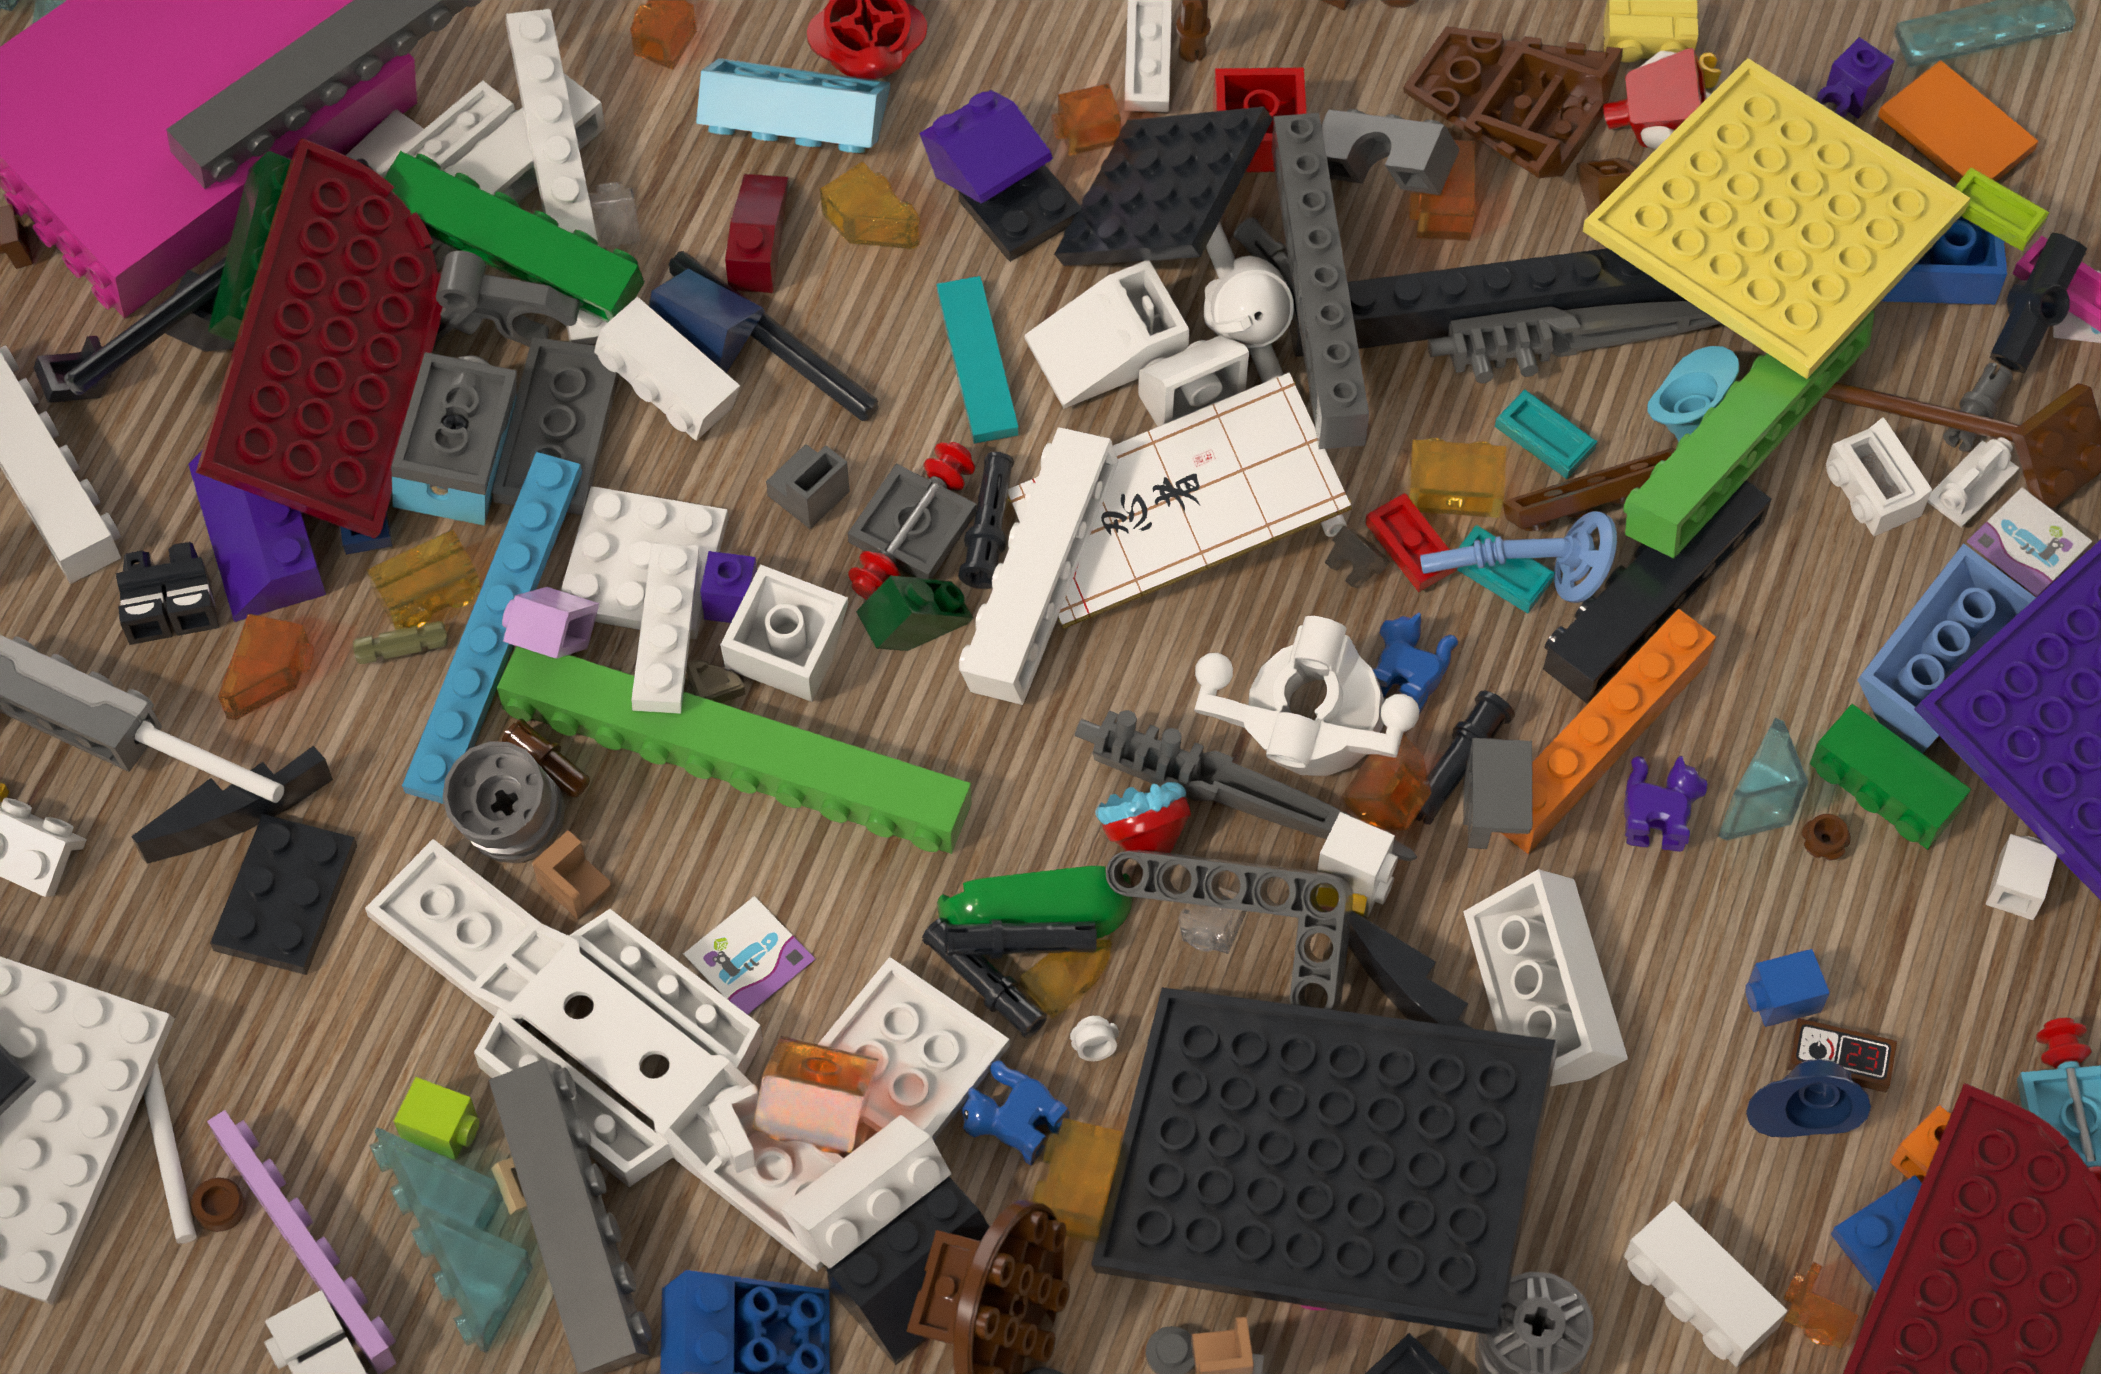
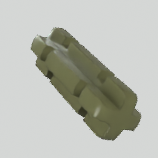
M435 621L424 624V628L417 629V626L379 633L378 638H373L372 635L356 638L353 641L356 661L359 664H366L377 661V657L381 656L384 659L421 652L422 648L427 646L429 650L444 647L448 642L445 625L442 621Z

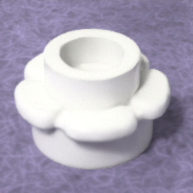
M1089 1016L1082 1019L1071 1031V1045L1077 1050L1079 1057L1083 1060H1103L1115 1052L1117 1048L1116 1038L1119 1035V1030L1114 1023L1109 1024L1108 1020L1103 1017Z

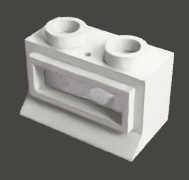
M1884 417L1869 429L1832 445L1826 462L1828 476L1835 486L1842 488L1850 500L1855 518L1860 523L1866 524L1873 537L1922 516L1932 488Z

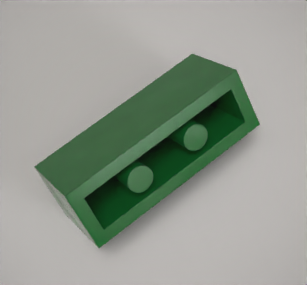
M1851 704L1818 741L1809 763L1816 768L1817 773L1825 781L1834 785L1838 784L1853 795L1862 808L1871 813H1878L1893 824L1903 838L1911 842H1917L1927 850L1962 810L1971 791V788L1854 704Z

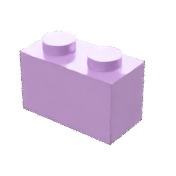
M550 587L515 595L514 600H510L503 614L502 625L506 628L503 642L556 659L587 649L599 603Z

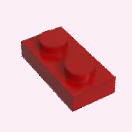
M1406 493L1366 514V526L1418 593L1457 571L1458 568L1423 574L1420 555L1450 549Z

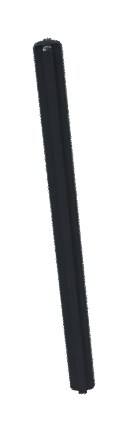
M357 159V160H356V161H358V162L364 164V165L367 166L368 168L372 169V168L369 166V164H368V162H367L366 160H364V159ZM227 256L70 370L64 377L66 385L70 387L74 394H84L216 296Z

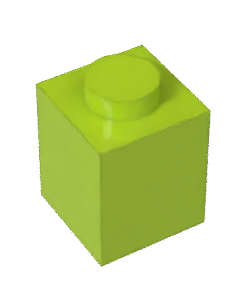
M415 1077L394 1119V1124L401 1140L456 1160L463 1145L468 1147L473 1142L478 1131L479 1118H477L471 1097Z

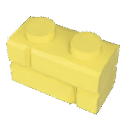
M1607 0L1604 13V52L1607 46L1623 48L1621 61L1631 63L1639 59H1650L1659 51L1678 53L1689 48H1694L1695 51L1698 40L1697 0Z

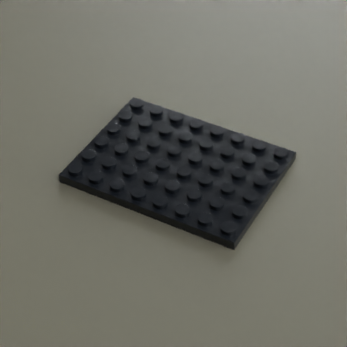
M1162 987L1091 1266L1095 1273L1499 1336L1558 1049L1556 1040Z

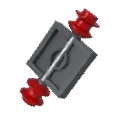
M956 442L936 444L934 452L938 459L928 458L923 464L929 480L896 463L849 530L848 543L864 550L859 556L863 568L853 567L848 572L852 582L851 587L860 597L867 600L890 576H900L897 568L917 578L932 579L976 515V503L952 492L963 489L965 483L961 474L972 475L975 471V465L971 460V453L961 444Z

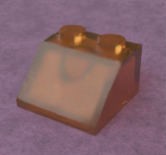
M781 1036L763 1073L752 1130L764 1132L767 1137L776 1141L787 1142L794 1139L811 1143L817 1149L827 1153H841L843 1151L852 1153L861 1131L879 1059Z

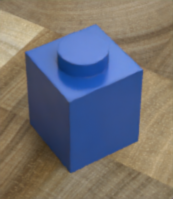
M1813 949L1756 963L1749 981L1745 985L1748 1004L1753 1012L1759 1011L1765 1027L1821 1013L1830 994Z

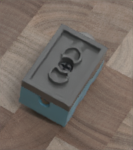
M425 352L391 466L392 503L394 508L485 526L492 501L491 492L516 401V370L491 366L483 358L472 355L457 359Z

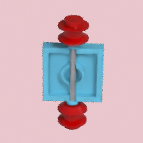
M2072 1018L2053 1019L2044 1024V1029L2037 1033L2036 1040L2049 1047V1050L2041 1055V1062L2057 1069L2020 1073L2017 1078L2022 1107L2039 1116L2070 1141L2069 1145L2081 1157L2090 1171L2093 1170L2101 1185V1066L2079 1067V1064L2092 1053L2090 1046L2079 1044L2078 1039L2087 1032L2085 1025L2075 1023Z

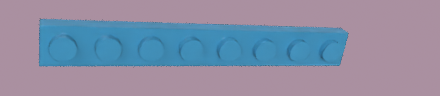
M536 452L402 784L405 793L444 804L442 797L445 778L454 762L470 748L474 747L514 647L512 644L503 642L506 628L502 625L505 608L510 600H514L515 595L537 589L583 473L579 463Z

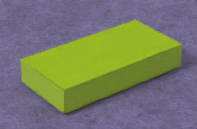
M1971 167L1955 186V189L1971 198L1966 211L1961 215L1962 217L2022 252L2044 225L2050 213Z

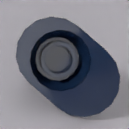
M1812 1059L1798 1064L1784 1079L1771 1082L1759 1089L1749 1100L1746 1115L1749 1124L1757 1132L1770 1137L1789 1138L1815 1134H1839L1858 1128L1868 1118L1871 1104L1868 1094L1859 1084L1852 1081L1849 1070L1844 1069L1841 1065L1831 1060Z

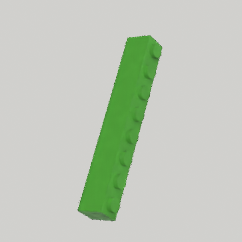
M1872 310L1808 379L1768 353L1765 356L1759 355L1754 361L1750 372L1741 381L1737 380L1731 385L1726 397L1716 408L1711 407L1707 410L1701 424L1692 434H1685L1679 441L1675 452L1666 461L1661 460L1657 463L1650 478L1640 489L1636 487L1630 492L1623 509L1624 513L1627 514L1625 535L1675 558L1870 346L1875 311Z

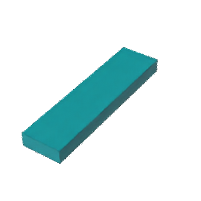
M981 276L936 284L937 296L973 444L1018 436L1019 427Z

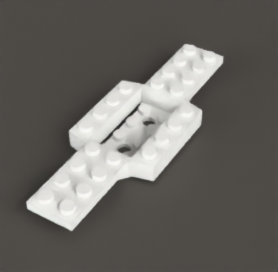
M434 839L365 908L369 918L494 1016L474 1052L479 1068L491 1078L544 1058L561 1065L562 1068L568 1069L576 1087V1096L571 1098L576 1116L580 1115L583 1117L591 1136V1144L586 1146L588 1155L628 1187L632 1186L665 1162L674 1158L816 1272L822 1268L824 1263L799 1243L780 1207L843 1158L766 1099L760 1091L761 1108L739 1119L753 1147L755 1166L736 1174L729 1159L723 1162L719 1160L709 1138V1134L714 1132L715 1129L710 1120L708 1104L715 1102V1097L730 1087L740 1085L745 1088L752 1085L744 1074L763 1041L759 1023L611 909L568 936L540 923ZM577 995L587 996L594 1002L592 1012L583 1019H573L565 1013L566 1003ZM524 1020L529 1022L654 1121L655 1132L525 1030L520 1024ZM652 1054L662 1055L670 1063L667 1073L656 1079L647 1078L640 1071L642 1061Z

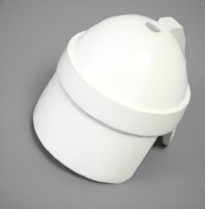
M1255 256L1239 257L1233 261L1235 270L1228 273L1223 279L1211 281L1205 287L1204 321L1217 335H1222L1244 344L1246 348L1263 347L1280 338L1289 327L1294 312L1293 297L1281 273L1271 263ZM1256 312H1261L1259 317H1254Z

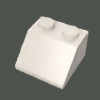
M1222 335L1208 341L1200 340L1194 342L1185 351L1168 358H1157L1148 363L1143 369H1140L1138 395L1157 427L1246 391L1249 351L1244 344Z
M760 564L720 644L725 669L812 702L832 662L848 605V597Z

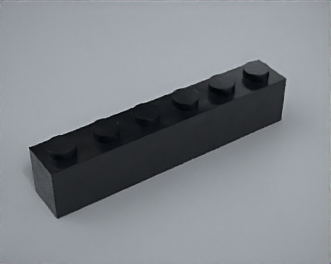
M1746 480L1675 558L1641 543L1634 555L1636 559L1627 568L1623 565L1617 567L1607 579L1604 586L1606 589L1597 598L1592 595L1580 605L1575 613L1576 620L1567 629L1560 626L1552 633L1544 646L1547 650L1543 670L1588 704L1662 625L1764 523L1772 499Z

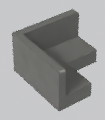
M1472 739L1463 780V825H1468V848L1487 849L1491 832L1529 834L1531 832L1532 741Z

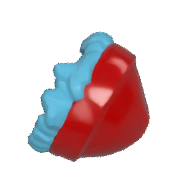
M1167 782L1161 787L1153 783L1148 793L1138 792L1134 787H1129L1125 790L1123 798L1112 794L1109 796L1106 804L1101 802L1098 805L1095 814L1102 823V829L1109 841L1115 842L1125 851L1146 850L1171 853L1187 820L1191 816V811L1185 798L1186 792L1184 787L1176 782Z

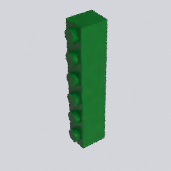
M400 151L384 177L385 180L395 187L393 192L402 200L411 214L417 212L430 237L458 251L476 254L487 265L520 281L547 285L566 296L578 299L581 302L580 310L607 323L637 297L645 283L637 265L638 261L625 251L614 249L613 252H610L598 246V242L592 236L581 230L576 229L573 233L558 227V222L548 214L538 210L531 214L519 208V204L513 198L502 192L496 191L494 195L479 189L480 185L469 176L458 172L455 176H452L440 170L441 167L437 162L423 154H417L416 157Z

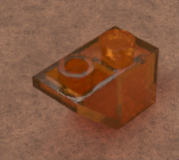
M1403 733L1397 757L1369 754L1341 798L1362 822L1382 830H1408L1431 795L1424 756Z

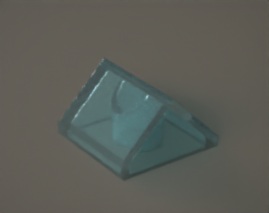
M1775 717L1733 793L1718 837L1728 841L1792 825L1808 785V779L1784 721Z

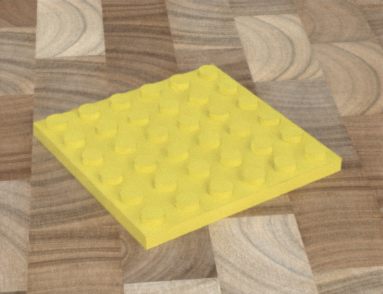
M1747 58L1584 221L1583 232L1793 371L1808 379L1966 211L1971 198Z

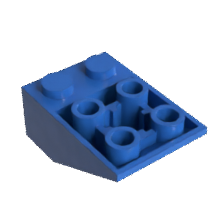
M685 1270L662 1288L660 1374H830L829 1289Z

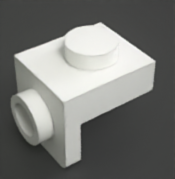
M755 1084L745 1088L740 1085L730 1087L719 1093L714 1099L715 1102L708 1104L710 1120L715 1129L714 1132L709 1134L710 1141L719 1160L723 1162L729 1159L736 1174L755 1166L753 1147L739 1121L740 1118L761 1108L760 1093Z

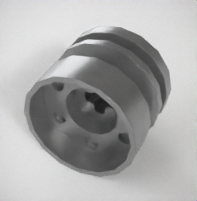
M489 741L470 748L454 762L445 778L442 799L447 817L483 855L498 862L521 863L538 857L554 843L563 827L565 804L560 788L525 749L510 742ZM510 805L513 806V809L515 811L511 815L508 810V807Z
M1526 1272L1511 1277L1500 1335L1494 1336L1481 1333L1476 1335L1475 1360L1480 1373L1579 1374L1593 1341L1594 1318L1586 1298L1570 1282L1551 1273ZM1532 1324L1542 1326L1541 1337L1531 1334Z

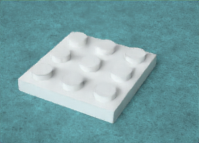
M591 486L561 591L599 603L595 622L640 630L651 543L699 546V565L690 639H696L703 616L700 589L708 551L720 552L728 523V511L722 508Z
M889 957L799 1066L798 1076L877 1132L902 1115L929 1134L933 1141H935L969 1098V1088L976 1089L990 1072L991 1064L999 1060L1010 1047V1040Z

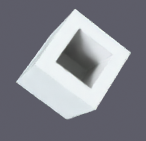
M2010 834L1999 855L1985 905L2034 920L2045 900L2057 854L2046 846L2043 841L2035 837H2019Z

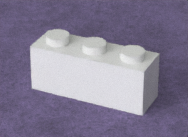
M636 297L600 329L594 352L598 355L601 363L608 370L618 372L626 379L641 399L652 402L665 413L669 422L677 430L688 433L697 441L733 408L740 385L639 297Z
M900 1115L782 1205L780 1210L799 1243L827 1267L831 1268L951 1175V1172L932 1137Z
M1675 1201L1670 1203L1634 1236L1629 1243L1624 1258L1628 1261L1627 1264L1632 1274L1641 1283L1648 1286L1652 1284L1666 1298L1665 1303L1671 1313L1682 1322L1689 1321L1704 1335L1703 1341L1707 1348L1722 1360L1727 1358L1735 1367L1739 1366L1779 1328L1787 1313V1310Z

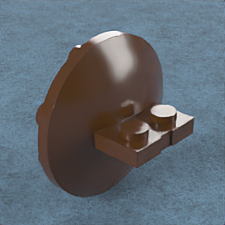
M1019 1200L1009 1205L999 1214L981 1241L936 1230L925 1271H927L921 1291H918L907 1332L953 1345L954 1374H1025L1026 1372L1022 1373L1025 1357L1044 1363L1048 1362L1055 1348V1334L1037 1327L1046 1313L1052 1324H1054L1057 1312L1064 1310L1069 1299L1070 1285L1068 1282L1063 1281L1066 1224L1058 1221L1055 1213L1047 1205L1031 1200Z

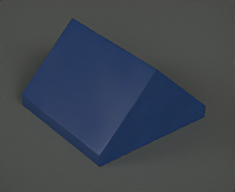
M690 269L685 270L652 290L649 307L725 373L730 369L765 312L763 307Z

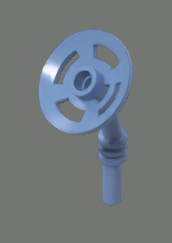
M1594 511L1578 519L1564 538L1503 540L1501 536L1495 537V542H1492L1490 538H1486L1484 544L1480 540H1475L1473 546L1420 555L1423 574L1475 564L1479 568H1484L1486 562L1490 567L1495 566L1496 561H1499L1502 565L1506 563V559L1556 557L1554 567L1556 591L1562 599L1571 603H1579L1591 597L1606 579L1616 553L1617 531L1613 520L1608 515ZM1596 527H1598L1600 534L1599 550H1596L1593 538L1590 535ZM1592 567L1587 577L1580 584L1575 586L1574 582L1582 579Z

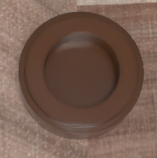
M216 1177L206 1180L198 1186L192 1196L191 1208L202 1227L209 1231L222 1232L233 1228L241 1221L245 1213L246 1201L235 1182L227 1178Z

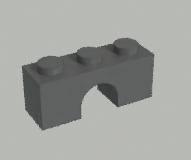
M1328 109L1321 124L1329 176L1333 180L1363 184L1370 168L1377 161L1388 157L1385 166L1401 190L1440 195L1460 151L1448 132L1447 127L1431 119L1420 122L1405 120L1393 114H1387L1383 117L1368 115L1356 109H1349L1347 112Z

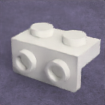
M4 798L3 802L0 803V876L44 897L54 896L71 851L83 849L86 839L72 833L74 827L71 824L52 817H45V820L30 814L32 807L15 799Z

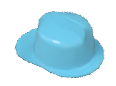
M1708 346L1695 350L1683 357L1648 401V414L1653 420L1665 424L1669 431L1676 436L1678 442L1685 434H1692L1701 424L1707 410L1711 407L1716 408L1724 400V396L1735 382L1739 373L1738 358L1732 350L1723 346Z

